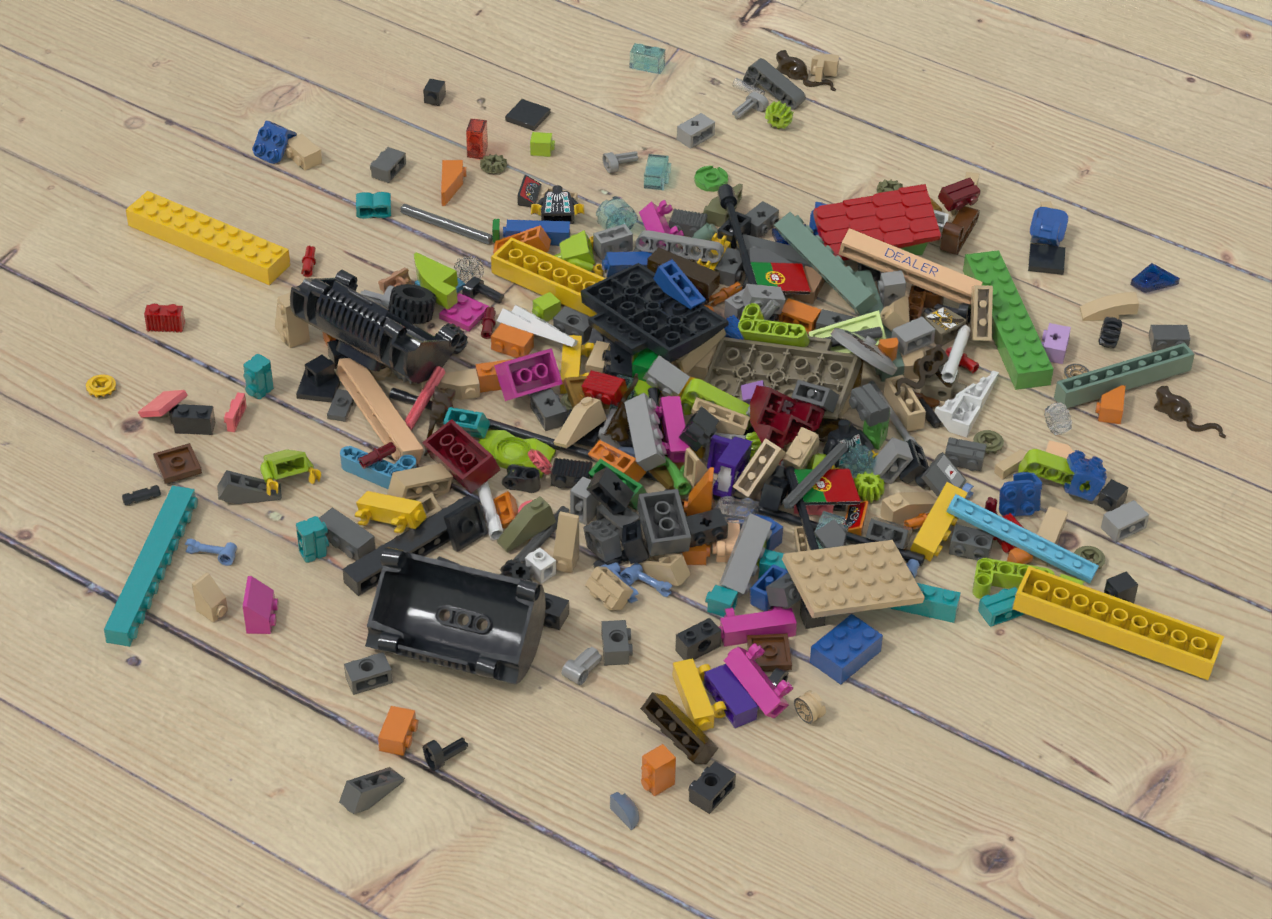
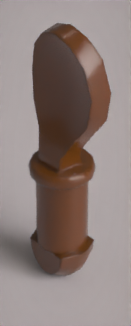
M914 392L918 400L924 399L930 407L940 405L939 400L927 397L923 393Z

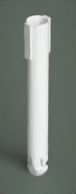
M963 325L958 330L948 361L944 364L941 374L945 382L952 383L955 381L958 372L957 368L969 338V332L971 331L967 325Z
M487 481L477 491L483 506L490 539L496 540L503 533V528Z

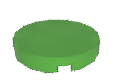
M704 166L696 171L694 183L701 190L715 192L718 191L721 185L728 184V174L720 167Z

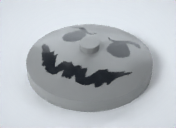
M834 328L831 336L840 344L887 374L894 375L897 367L875 345L877 341L869 336L864 338L848 330Z

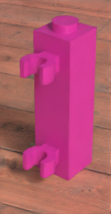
M662 200L659 206L651 201L639 211L646 230L684 236L683 231H679L677 226L670 229L665 214L671 213L673 208L671 204L667 206L666 200ZM659 241L660 245L666 246L665 242Z
M680 396L661 397L660 407L657 406L655 412L662 421L665 443L662 442L666 449L668 458L673 463L685 462L686 448H689V446L679 438L685 427Z
M773 606L774 609L772 611L735 616L733 608L725 609L726 616L720 618L719 626L724 647L747 643V635L788 633V637L796 636L797 622L792 608L782 609V607Z
M754 643L748 651L739 646L732 649L723 661L764 714L775 719L789 706L783 696L793 690L792 685L782 680L777 687L774 686L755 661V659L765 653L760 645L757 646Z

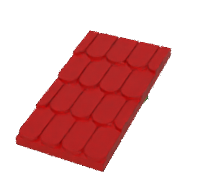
M926 184L902 187L894 191L876 193L873 196L821 205L818 208H814L813 211L818 234L824 241L823 245L825 247L829 245L834 251L833 255L835 257L837 255L840 256L843 261L850 260L839 255L842 241L849 228L914 255H923L928 242L940 240L941 237Z

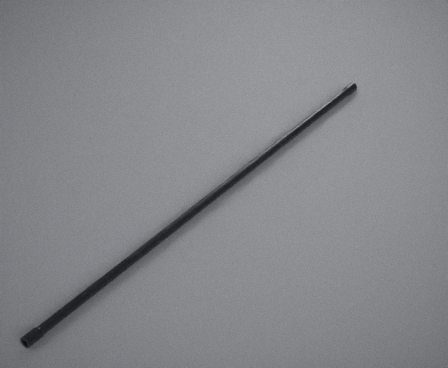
M392 388L389 395L391 399L413 405L419 397L397 388ZM429 400L425 408L431 410L432 400ZM488 418L490 421L489 429L505 430L521 439L535 438L555 450L597 462L588 455L590 450L574 445L568 448L554 445L555 439ZM649 470L643 476L644 478L659 482ZM713 494L714 500L792 525L802 526L800 516L781 510L769 512L759 506L758 503L736 496L727 499ZM810 520L813 531H816L825 525ZM850 532L846 534L847 542L852 544L879 542ZM897 547L904 561L908 562L910 559H915L919 562V566L923 565L925 555Z

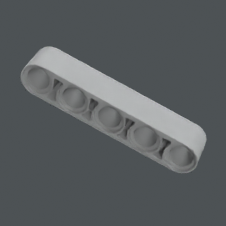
M649 230L642 231L636 239V246L641 251L653 253L660 247L683 258L699 260L700 258L702 261H710L711 263L718 262L724 252V247L719 242ZM642 238H646L649 243H644ZM659 241L665 242L666 246L660 245ZM676 244H681L683 249H679ZM693 247H698L701 252L695 251ZM711 250H716L718 255H714Z

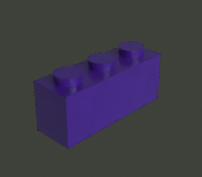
M726 664L705 672V688L715 702L724 701L726 706L724 712L734 728L757 720L759 706Z

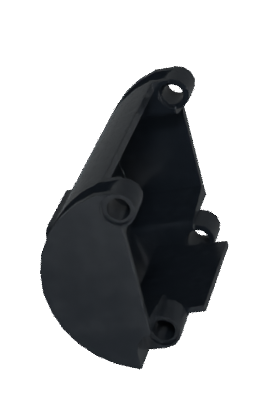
M343 269L336 274L335 278H305L299 286L291 287L290 306L293 314L339 340L336 346L338 352L373 371L379 372L382 365L414 383L425 382L430 378L435 367L440 366L443 368L460 340V333L447 326H443L433 336L389 312V309L356 292L358 287L357 277Z
M390 547L383 549L380 559L383 567L367 623L368 636L365 647L512 684H518L525 677L536 655L544 625L545 592L542 584L416 555ZM449 611L450 617L445 621L444 614ZM468 615L469 622L463 625V618ZM487 620L488 626L485 630H482L481 624Z

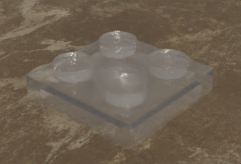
M732 496L721 497L714 509L720 508L727 522L743 524L745 518L750 513L756 515L759 510V501H753L750 498L735 499Z

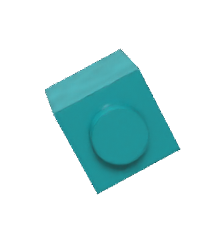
M715 585L712 592L709 591L705 599V603H708L707 612L724 617L726 616L725 609L733 608L735 610L738 591Z

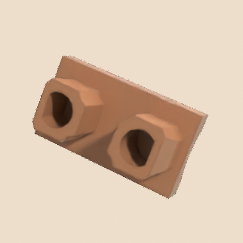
M405 267L393 272L386 279L383 278L378 281L380 290L385 293L390 285L396 287L401 284H413L409 277V270Z

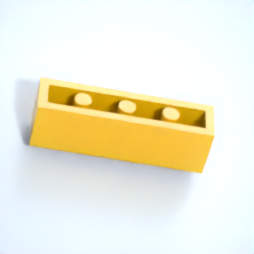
M946 482L910 548L911 551L925 555V559L930 562L934 556L938 557L943 548L940 545L942 540L946 542L951 533L948 529L951 525L955 526L959 519L946 512L955 494L966 498L968 492L949 482Z

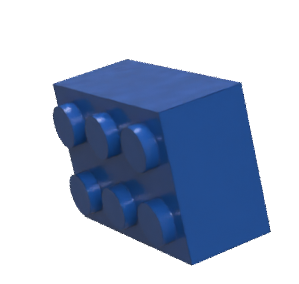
M851 614L811 646L810 663L841 685L881 652L883 635Z

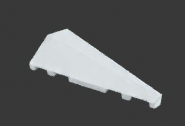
M517 305L514 306L512 311L503 308L497 319V322L571 347L578 343V340L559 331L558 328Z
M992 371L988 377H982L979 383L971 384L957 393L954 399H948L943 406L935 408L936 415L950 433L967 438L998 379L999 372Z

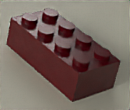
M452 419L422 442L430 457L436 463H441L470 494L501 470L493 455Z

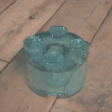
M614 196L612 197L613 199L602 202L597 209L596 216L598 217L597 223L604 230L626 224L629 230L632 229L638 220V215L623 198Z

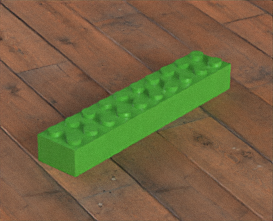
M1000 251L965 254L964 275L981 281L984 286H993L992 338L1015 390L1051 385L1054 369Z

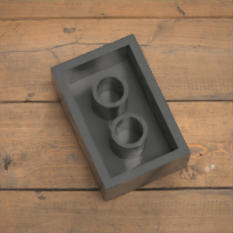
M678 489L639 494L637 510L650 557L689 551L691 535Z

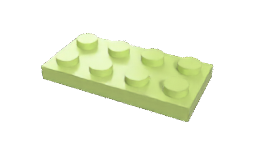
M879 310L809 332L811 337L824 338L831 336L834 328L854 332L881 327L883 334L882 337L874 339L877 341L875 345L878 346L880 339H887ZM843 345L831 347L830 350L854 354Z

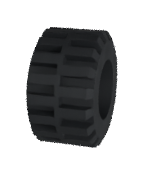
M397 285L391 290L388 309L389 312L411 324H424L430 322L433 318L436 295L432 291L418 285Z

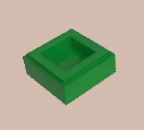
M500 219L493 220L492 236L494 243L500 240Z

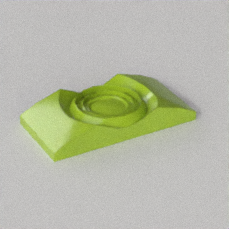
M489 430L485 438H481L478 442L493 455L498 466L507 469L512 464L537 469L528 456V452L531 449L540 451L550 462L556 453L555 449L535 438L521 439L505 430ZM539 470L540 478L542 479L544 473Z

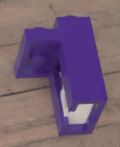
M718 435L712 436L707 469L712 467L714 468V473L718 474V478L713 484L714 495L727 499L732 498L736 492L733 485L749 463L753 441L736 436L733 439Z

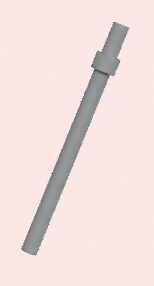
M873 380L869 383L890 407L889 418L904 441L912 439L916 442L914 437L909 435Z

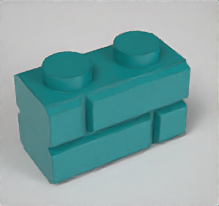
M256 354L251 360L243 364L246 393L256 399H262L266 393L274 389L271 361L260 354Z
M452 407L448 408L443 423L445 425L452 419L470 436L485 438L490 425V421L483 412Z
M317 516L307 519V521L303 520L296 523L298 549L304 561L309 563L315 561L316 558L320 559L327 556L326 547H329V541L325 536L328 533L325 522H321Z
M1016 587L1002 589L997 594L985 595L980 599L978 612L990 627L1025 615L1013 609L1015 596L1018 591Z

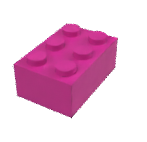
M552 348L494 365L505 401L563 384Z

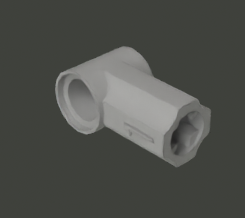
M594 647L587 648L575 660H568L563 666L561 674L577 685H582L588 678L589 672L601 661L602 656Z

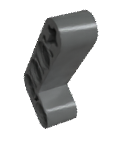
M760 58L748 67L743 78V84L746 88L752 90L760 84L783 104L786 103L787 107H791L792 110L806 100L805 93L765 59Z

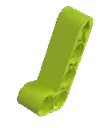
M750 303L744 308L738 323L739 331L744 340L804 348L810 343L803 325L764 320L762 311L756 303Z
M696 378L689 382L680 398L682 411L685 415L692 414L691 410L696 397L748 416L746 412L750 406L715 386ZM750 418L746 430L750 429L752 426L750 423Z
M1040 449L1029 450L1018 466V473H1034L1038 478L1042 477L1062 485L1065 483L1071 484L1074 472L1070 470L1066 458ZM1090 481L1081 484L1079 490H1089Z
M982 558L978 560L976 565L972 593L976 598L981 599L985 595H990L991 586L1006 589L1016 587L1018 590L1028 566L1053 575L1055 573L1049 568Z

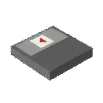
M943 452L937 455L921 477L937 497H939L946 482L961 489L967 481Z

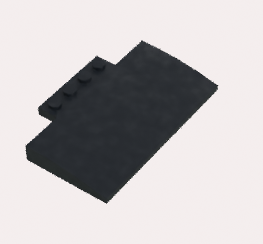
M640 263L581 290L582 303L597 313L588 318V324L631 355L649 348L669 363H672L695 350L729 325L728 320L703 304L689 309L664 293L653 279L655 273Z

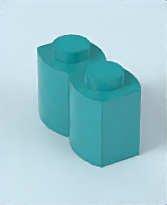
M361 192L356 194V217L367 219L372 217L388 218L391 216V193L377 192L372 194Z

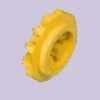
M105 374L93 376L86 383V391H88L90 396L94 395L96 398L99 396L104 397L106 394L111 395L112 391L116 390L115 379Z

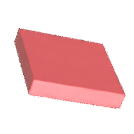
M185 390L164 391L139 410L138 414L142 418L163 416L185 399L188 394Z

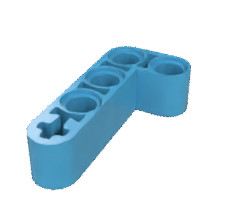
M346 446L340 450L341 468L344 471L386 489H389L393 472L417 468L416 458L412 455H404L395 464L382 459V462H376L363 469L359 463L362 461H359L358 458L368 454L367 452L352 446Z

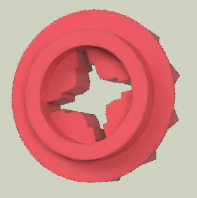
M531 449L528 452L530 460L537 469L549 475L552 471L550 461L540 451Z

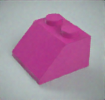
M253 576L247 577L242 606L246 634H271L272 626L276 625V614H274V611H278L279 601L278 598H275L273 589Z

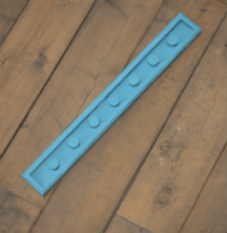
M955 494L946 512L1089 584L1099 567Z

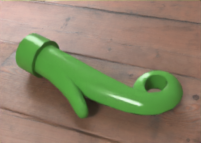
M665 456L666 463L657 467L665 466L674 482V488L680 491L679 495L688 494L691 490V485L684 477V465L679 470Z

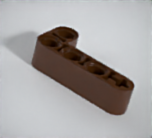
M964 206L959 210L952 223H945L941 236V251L955 255L959 254L978 221L980 210Z
M912 284L908 297L909 322L922 317L924 308L934 309L936 304L943 305L944 297Z

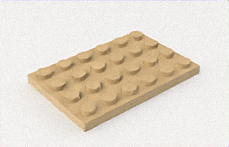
M893 540L785 553L782 557V561L812 618L923 603L925 598Z

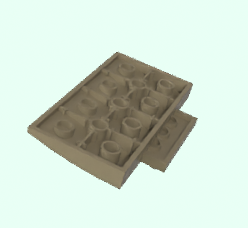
M808 336L810 343L804 348L723 337L718 344L704 381L743 401L741 385L763 380L766 387H770L789 397H792L798 380L830 388L840 396L834 412L825 411L823 418L837 420L850 395L862 362L856 354L830 351L833 342L827 338Z

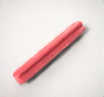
M440 366L435 367L404 420L410 430L415 426L433 395L435 386H438L445 374L444 368Z

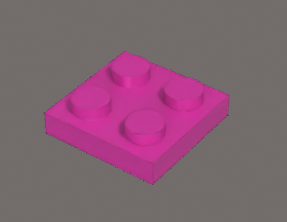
M459 293L457 295L458 303L449 310L444 308L439 313V319L450 324L453 323L457 327L469 332L484 317L485 309L489 306Z

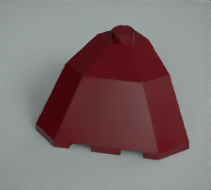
M756 385L750 401V423L761 443L766 438L781 449L784 448V445L794 441L801 427L810 431L818 429L825 413L824 409L814 404L797 401L770 387Z

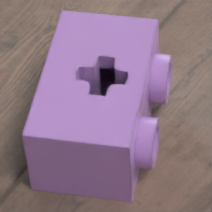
M1049 323L1048 330H1044L1042 340L1045 342L1041 341L1050 362L1063 364L1071 327Z

